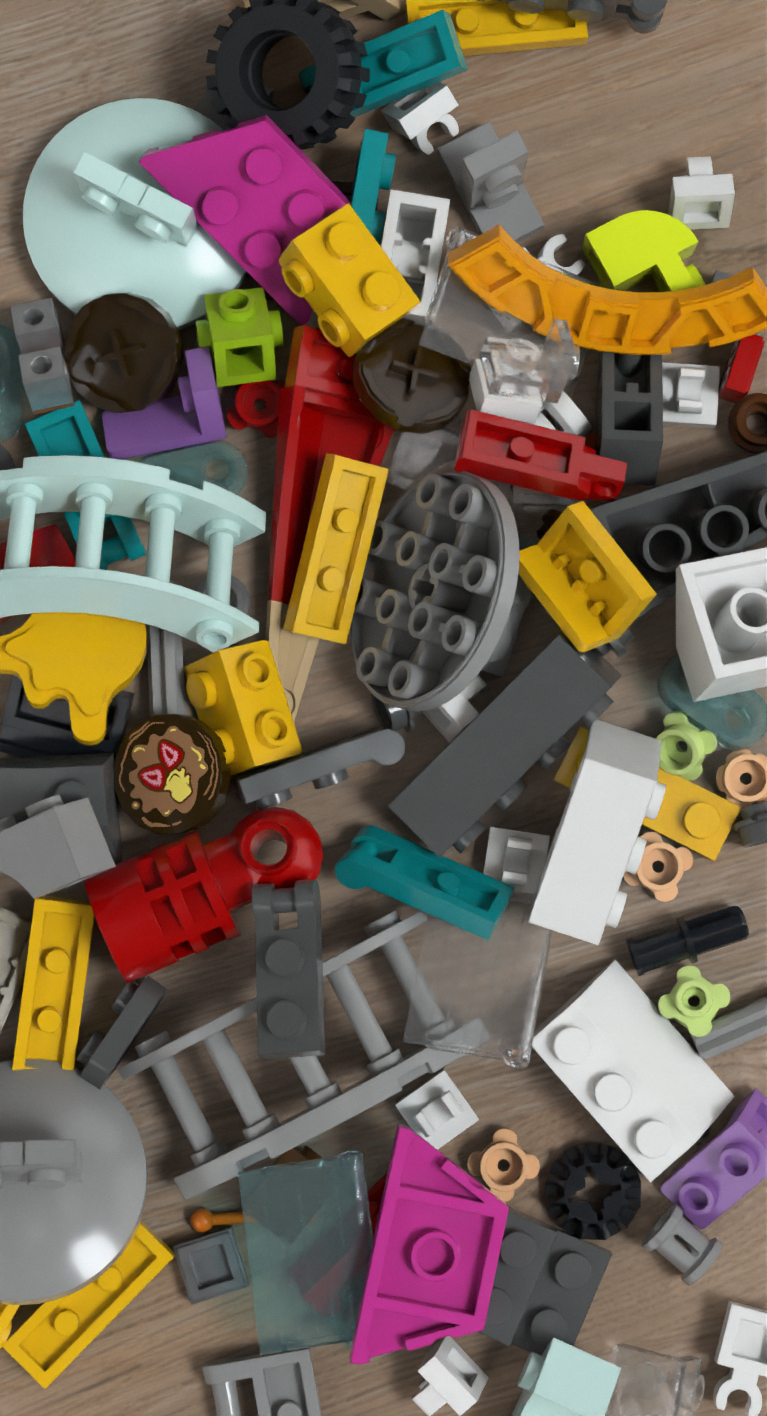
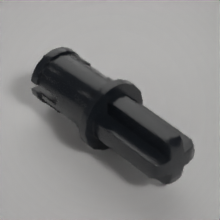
M731 906L686 922L683 917L676 918L677 925L638 938H630L626 942L638 976H641L645 972L688 958L691 963L698 962L697 955L746 940L749 937V928L740 907Z

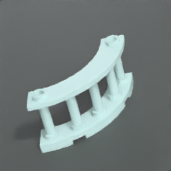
M92 456L26 457L23 460V468L0 470V521L10 518L4 569L0 570V618L49 612L105 615L156 626L196 642L213 653L227 648L259 632V622L230 606L229 603L233 547L265 532L266 512L244 498L203 480L200 484V489L170 480V469L129 460ZM80 512L75 567H29L35 514ZM105 514L150 522L145 576L100 569ZM174 530L209 546L206 595L170 583Z

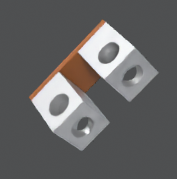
M52 298L11 306L15 336L21 351V355L18 356L23 386L33 414L75 406L68 363H65L62 328Z

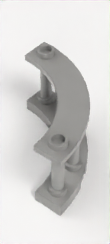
M396 910L363 927L369 938L322 962L323 977L327 976L371 1061L366 1065L370 1076L341 1091L337 1081L330 1083L317 1056L290 1058L308 1093V1096L304 1098L308 1109L282 1122H279L275 1113L268 1115L225 1031L226 1027L257 1012V997L174 1040L171 1039L166 1030L134 1047L139 1058L118 1069L122 1079L125 1080L152 1067L195 1153L190 1155L195 1166L174 1178L184 1200L242 1174L244 1168L269 1156L273 1159L397 1094L402 1091V1086L427 1072L432 1074L490 1040L480 1018L456 1028L452 1018L445 1020L402 935L428 921L423 911H419L403 920H400ZM378 947H381L424 1030L419 1035L424 1045L404 1057L399 1048L392 1050L348 963ZM201 1040L204 1042L247 1128L242 1130L246 1140L227 1148L223 1139L216 1140L173 1057L174 1054Z

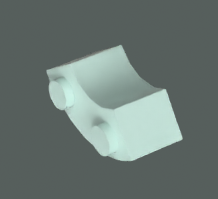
M553 1337L542 1355L534 1352L529 1354L517 1384L518 1387L523 1388V1391L511 1416H605L621 1367Z

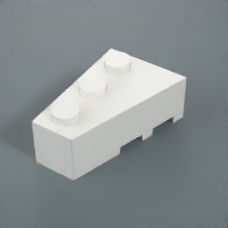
M596 719L590 725L586 749L578 772L574 774L569 789L571 792L548 852L533 898L528 922L599 945L605 926L608 925L616 928L619 923L627 898V893L619 891L625 871L636 874L639 868L647 839L638 837L644 817L656 819L663 801L666 785L657 782L661 740Z

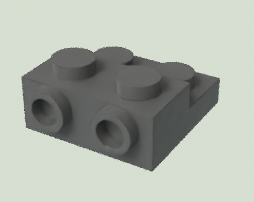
M509 1207L484 1330L478 1331V1333L507 1346L513 1344L539 1355L543 1354L553 1337L574 1346L612 1256L611 1251L584 1239H578L564 1230Z

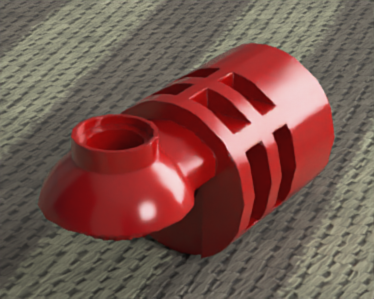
M270 807L253 811L238 821L231 833L204 844L199 832L195 830L184 835L182 839L167 845L162 844L144 855L134 856L115 864L116 867L84 880V885L96 921L112 958L124 980L130 983L180 962L179 959L193 953L199 954L208 950L211 945L241 936L240 928L232 911L252 903L254 884L274 883L275 889L295 887L296 881L316 880L320 874L324 854L320 835L308 819L294 810ZM278 840L287 844L286 854L276 864L264 865L257 862V852L266 842Z

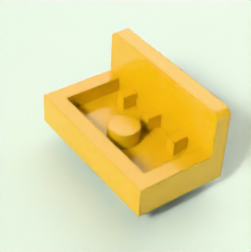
M349 203L293 239L278 259L282 266V275L287 286L295 295L306 299L318 316V324L325 338L332 345L341 347L348 357L357 353L369 340L409 314L421 303Z
M584 501L567 506L538 544L519 550L518 574L523 579L527 588L534 593L558 624L562 633L582 653L620 638L657 595Z
M267 640L218 650L183 667L187 679V695L191 704L196 709L199 720L205 722L221 738L226 752H223L226 758V767H230V778L266 764L301 754L302 747L273 653Z

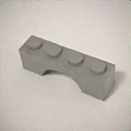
M60 794L26 807L25 810L29 819L17 824L14 816L0 820V872L18 881L34 899L71 887L116 867L88 797L64 804Z

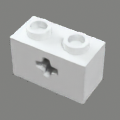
M391 189L381 248L421 301L413 311L403 318L415 321L414 324L422 325L429 329L450 199Z

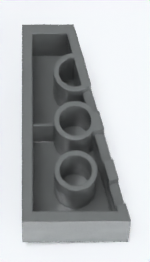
M767 450L617 498V500L589 507L657 593L636 619L669 597L676 595V568L679 565L745 552L746 549L767 537Z
M563 633L559 634L388 807L439 858L451 846L461 854L486 829L478 819L493 804L503 812L528 787L521 777L536 762L546 770L571 745L563 735L579 719L589 727L614 702L606 692L622 675L595 648L584 653L579 652Z

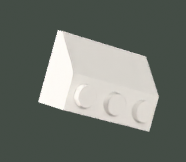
M767 547L681 564L676 568V649L693 702L767 687Z
M615 959L525 1038L650 1183L699 1140L735 1097L670 1021L660 1014L656 1005Z

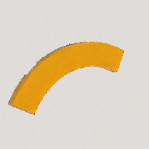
M500 224L448 253V266L469 289L489 306L500 313L506 311L514 317L533 325V330L541 335L574 346L630 355L672 354L671 348L695 346L709 343L710 347L724 345L767 329V287L753 267L714 283L685 290L668 292L612 290L570 278L546 266L518 245Z

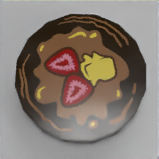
M183 714L154 715L135 725L120 743L113 765L114 790L123 811L139 827L156 834H182L191 830H197L208 824L223 807L231 784L230 767H226V758L223 752H226L221 738L205 722Z

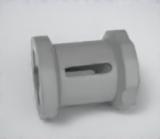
M674 1204L649 1230L642 1242V1247L648 1252L658 1251L682 1272L681 1280L690 1286L713 1264L723 1248V1243L716 1237L710 1240L682 1217L683 1209ZM674 1236H675L680 1242H682L687 1248H689L691 1252L687 1251L683 1246H681V1245L674 1239Z

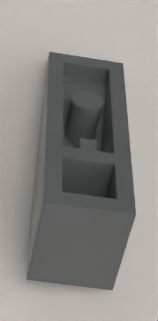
M599 351L595 450L598 456L627 463L624 484L655 486L663 445L662 355H630Z

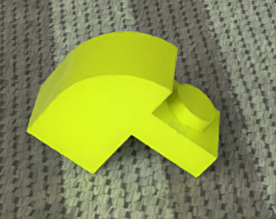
M650 210L634 211L623 214L585 234L581 248L603 288L626 291L650 277L659 292L685 290L705 285L697 268L693 264L685 267L682 261L692 256L699 241L684 223L668 214Z

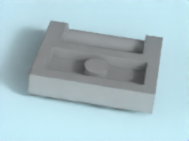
M310 1345L238 1358H222L202 1364L205 1384L212 1385L217 1416H241L236 1381L248 1378L253 1380L259 1416H322Z

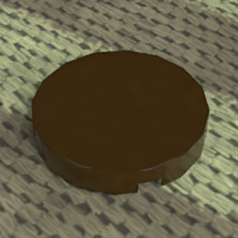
M130 292L104 295L82 306L68 326L63 346L65 363H68L69 371L72 375L70 379L76 391L93 406L113 413L145 410L164 399L177 382L183 361L181 335L170 314L154 300Z
M401 318L369 340L356 353L352 362L353 385L361 403L378 421L398 431L425 434L443 429L459 415L469 397L471 367L462 348L444 330L432 324L428 329L422 325L414 324L415 321Z

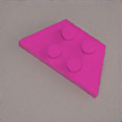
M268 115L240 122L236 127L228 130H213L193 136L190 141L160 150L158 147L147 150L140 157L139 163L173 198L193 208L196 221L300 326L307 324L313 309L304 297H298L287 286L282 275V266L278 259L293 239L349 203L351 205V201L285 135Z
M397 1124L349 1354V1360L352 1364L361 1365L371 1362L370 1358L404 1348H407V1351L432 1345L436 1339L446 1336L457 1338L484 1330L509 1207L503 1200L424 1138L403 1124Z

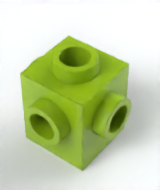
M263 287L244 290L234 289L227 292L204 295L206 319L195 321L198 348L209 346L217 387L276 380L274 347L284 345L283 330L279 310L268 311Z

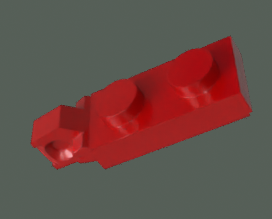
M470 409V411H466L462 422L454 471H466L482 478L571 500L574 498V500L586 501L594 499L612 502L617 500L624 486L627 463L596 455V450L584 445L585 437Z

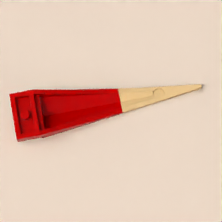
M306 325L295 327L293 330L285 387L280 388L265 637V640L270 644L294 722L320 638L284 630L283 627L326 453L380 466L394 432V428L378 421L361 403L353 385L352 362L356 353L348 357L341 347L332 345L320 329Z

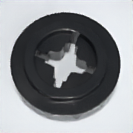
M582 1143L564 1151L552 1164L545 1182L546 1204L555 1222L566 1232L578 1239L606 1240L627 1229L636 1212L641 1207V1180L633 1163L618 1149L603 1143ZM588 1166L591 1167L592 1174L596 1176L600 1184H610V1186L619 1184V1188L612 1189L611 1193L602 1196L603 1206L600 1207L602 1216L597 1217L596 1211L592 1209L588 1200L578 1201L577 1198L568 1200L567 1197L575 1195L577 1191L585 1188V1177H588L585 1167Z

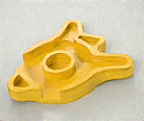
M69 612L32 613L20 628L10 634L0 636V674H12L19 677L23 684L27 701L33 708L43 709L55 699H65L69 704L71 728L74 738L84 745H96L105 737L107 712L112 699L132 682L142 668L146 656V627L141 622L97 614Z

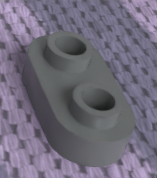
M149 976L140 985L135 981L126 984L111 1007V1010L119 1015L106 1035L96 1030L77 1058V1061L85 1065L80 1075L82 1079L98 1089H101L106 1084L168 991L167 988Z

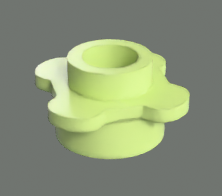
M670 712L663 720L665 726L663 732L656 738L662 741L659 766L672 775H680V777L689 781L695 780L703 772L701 764L705 756L712 753L717 747L716 736L711 730H700L688 722V718L683 712ZM679 741L685 742L688 749L682 750L679 746Z
M684 966L678 970L677 983L671 992L660 997L658 1002L659 1012L664 1018H674L680 1025L688 1028L692 1036L704 1037L711 1032L712 1021L717 1016L718 1010L729 1005L730 992L724 984H712L701 977L700 970L697 967ZM692 996H697L700 999V1004L696 1007L691 1006L688 1002Z

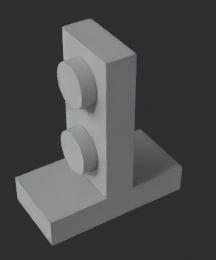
M490 121L438 147L437 155L479 235L500 224L518 244L544 229V223L523 185L529 151L518 130L499 139Z

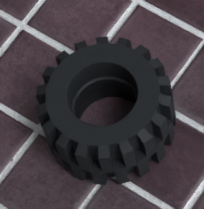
M249 0L250 7L237 6L228 14L233 23L229 27L219 25L213 37L221 41L218 51L208 49L206 63L216 64L215 75L206 76L208 90L218 92L219 98L213 101L212 104L218 114L228 115L230 120L226 125L231 129L240 122L268 115L300 150L315 148L314 144L316 143L327 144L337 138L336 130L339 128L348 129L355 120L350 114L354 106L363 107L367 96L359 93L361 81H370V69L362 67L361 58L368 56L364 43L355 40L353 35L357 32V29L351 21L342 19L339 16L340 11L328 4L318 2V0ZM289 36H297L308 45L313 54L315 79L310 92L304 100L290 109H282L270 100L264 89L262 81L263 63L268 52L277 42Z

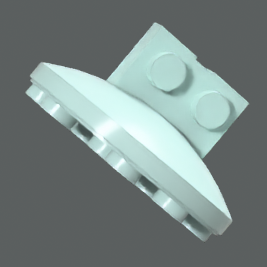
M151 98L124 99L101 105L78 116L62 128L44 148L30 174L23 203L24 236L33 265L51 294L71 313L76 315L82 306L104 295L130 292L154 300L170 314L179 331L194 325L197 320L206 318L204 295L227 292L239 288L248 272L196 221L193 208L173 198L139 163L140 157L149 149L158 147L160 150L190 141L193 136L213 130L224 131L211 119L184 105L166 100Z

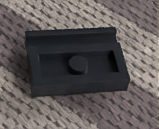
M12 675L1 723L0 752L19 757L114 753V758L116 759L120 743L124 740L134 693L122 690L112 699L107 712L105 737L100 743L90 746L81 744L74 738L71 728L69 704L65 699H55L43 709L33 708L27 701L19 677Z

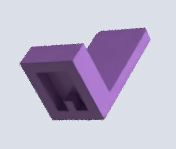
M209 346L185 351L189 375L178 377L181 396L162 399L141 411L113 413L106 410L102 413L109 458L125 459L227 439Z
M755 1088L740 1101L725 1129L671 1174L662 1184L661 1192L673 1204L680 1206L684 1211L683 1214L699 1229H705L767 1177V1098Z

